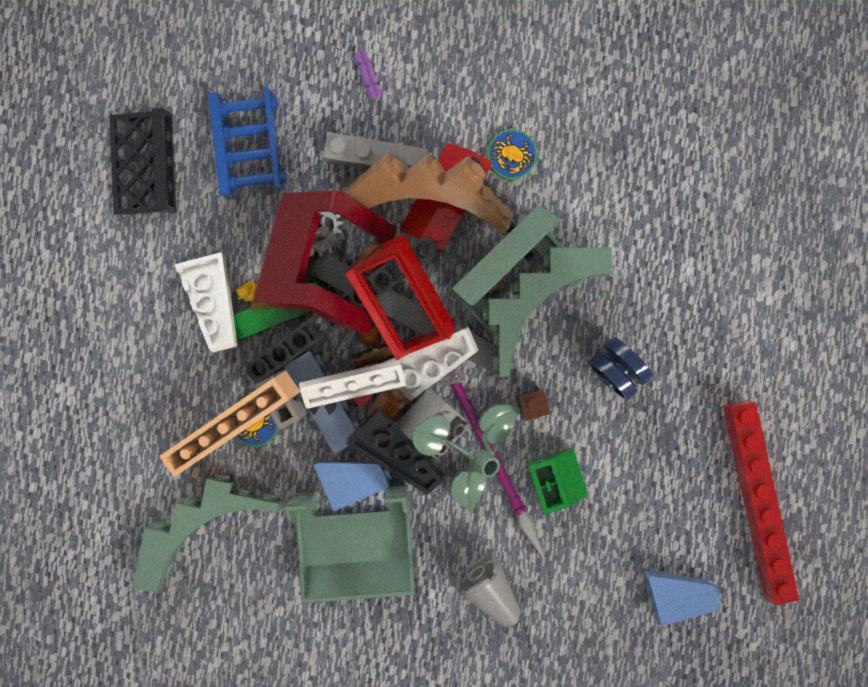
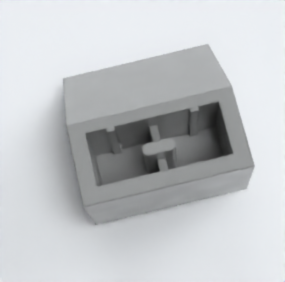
M429 387L396 425L411 440L412 431L419 422L431 415H442L449 421L451 427L446 439L454 443L471 424ZM443 443L440 452L432 456L439 460L451 446Z

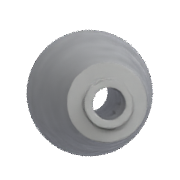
M490 556L480 558L466 568L472 570L465 575L464 578L461 575L459 576L456 583L458 592L502 627L515 625L519 621L521 610L499 560L495 556L493 559Z

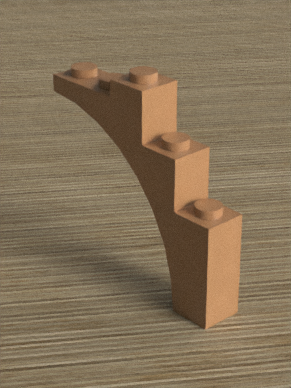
M388 152L353 180L345 194L368 209L391 200L408 198L430 199L448 203L471 212L486 221L500 234L509 229L513 217L510 208L503 204L488 186L483 184L486 173L481 165L474 162L469 156L446 172L441 163L434 160L429 154L407 169L399 159Z

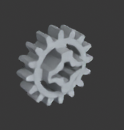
M318 212L321 214L312 246L311 257L315 252H318L321 257L325 250L331 254L332 246L340 247L338 239H345L343 232L346 231L342 216L334 212Z

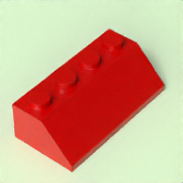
M449 143L446 144L438 159V162L441 163L446 172L467 156L470 158L477 156L483 165L482 168L486 175L492 165L491 161L479 154ZM416 199L399 230L417 240L421 238L433 240L437 246V251L443 254L466 210L435 200Z

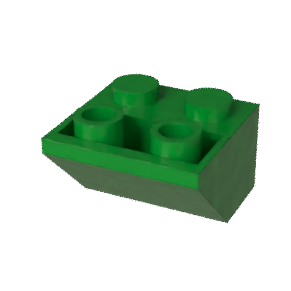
M573 447L526 462L540 509L544 515L568 508L588 496Z

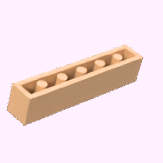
M285 370L159 457L173 477H175L290 400L300 390Z

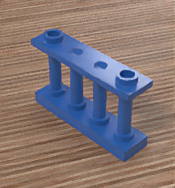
M263 87L264 98L234 102L223 100L218 92L208 93L219 194L224 198L234 197V190H237L238 187L275 183V188L280 192L284 191L283 184H287L286 171L281 169L274 113V110H278L277 95L272 94L269 87ZM266 108L267 123L236 127L226 125L225 116L229 115V112ZM269 133L270 148L238 152L229 150L228 140H232V137ZM272 158L273 173L240 177L232 175L231 165H234L235 162Z

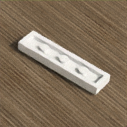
M400 359L299 383V389L306 409L406 386Z

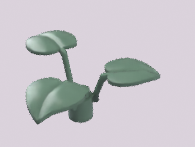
M503 403L486 409L481 415L478 425L484 431L481 438L487 451L476 450L472 454L446 439L451 427L449 421L442 415L428 416L414 427L411 440L414 447L420 453L429 456L436 455L440 452L443 443H446L471 460L472 466L468 468V471H460L456 474L449 489L451 497L467 511L472 512L486 484V477L494 476L500 467L499 461L493 457L495 452L491 449L488 441L500 443L505 440L510 431H512L516 418L522 410L514 405Z

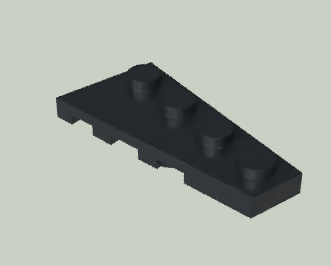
M379 407L348 437L347 445L426 495L443 481V473L426 455L420 453L414 447L412 441Z

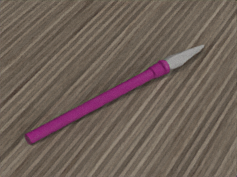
M459 378L451 381L450 384L483 450L487 451L481 438L484 431L479 428V418ZM488 441L491 449L495 452L493 457L500 463L496 475L508 497L511 508L514 509L513 514L517 516L522 531L541 557H544L533 519L527 513V507L523 505L524 503L520 496L517 495L492 443Z

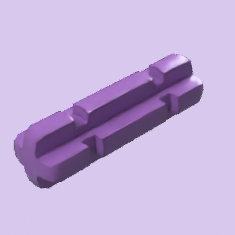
M365 50L356 52L354 58L356 64L359 65L358 69L365 88L367 87L368 97L370 100L377 99L382 96L379 85H377V79L369 62L368 54Z

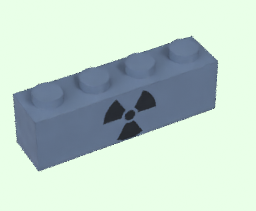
M313 351L305 353L284 366L298 389L300 382L327 376L323 369L326 366L323 358L319 353L314 354ZM347 400L308 408L334 454L349 446L347 445L348 437L361 425L357 418L352 420L348 410L351 408Z

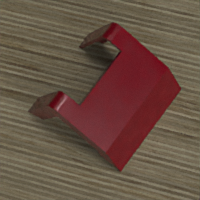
M340 191L283 193L275 214L248 310L268 311L269 308L309 310L345 329L369 335L373 320L367 311L319 286L302 284L321 214L318 212L337 213L383 243L394 238L396 227Z

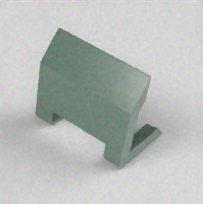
M539 205L461 279L450 292L491 336L493 331H497V326H486V320H482V305H486V301L482 297L532 248L541 256L546 254L550 247L564 248L550 233L561 221V218ZM584 279L569 283V285L575 289ZM519 335L515 346L523 340Z
M408 485L390 486L387 488L384 503H389L390 510L318 515L316 492L294 494L284 506L287 521H292L295 516L297 521L301 603L415 594Z

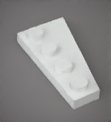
M220 252L175 264L176 270L182 279L183 287L191 301L192 309L199 320L198 323L208 348L212 352L237 347L225 255Z
M469 327L454 332L449 340L445 339L402 357L400 362L406 386L397 389L401 390L405 397L411 401L475 354L478 348ZM394 357V358H391V359H389V360H386V361H384V362H382V363H386V362H390V361H395L396 359H395V357Z

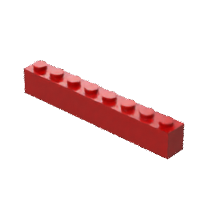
M745 400L722 405L764 598L775 606L798 601L799 595L757 404L754 401Z

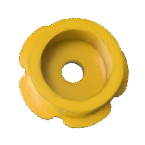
M250 281L236 289L238 300L243 299L245 302H248L252 299L255 288L254 281Z

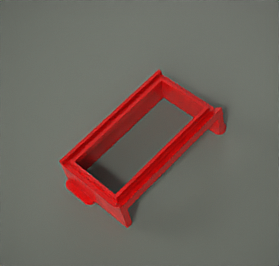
M400 235L383 243L381 251L355 262L346 272L347 278L396 360L445 339H451L456 326L405 235ZM393 258L396 259L436 329L405 343H402L362 275V272Z

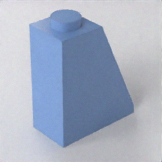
M320 460L314 464L333 511L389 488V480L393 479L390 471L374 461Z
M654 571L643 572L655 617L661 626L720 610L718 601L721 600L719 590L708 580Z

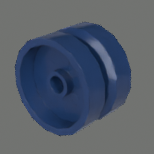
M612 337L604 345L607 356L596 353L588 361V364L612 391L628 401L637 393V388L633 381L637 384L645 385L653 377V373L631 348L618 338Z

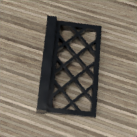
M154 108L149 112L109 115L114 215L177 213L172 113L163 108ZM152 118V127L145 134L139 126L145 119ZM117 121H127L131 125L123 136L117 131ZM135 131H138L143 138L134 147L128 139ZM147 142L153 146V153L148 159L140 153ZM125 143L132 152L123 161L119 157L118 150ZM136 155L144 161V164L137 172L129 166ZM148 167L154 171V178L149 184L141 178ZM125 168L133 175L126 185L120 182L119 177ZM137 180L146 187L138 197L130 191ZM149 192L155 196V207H147L142 202ZM127 193L134 202L128 209H121V199Z

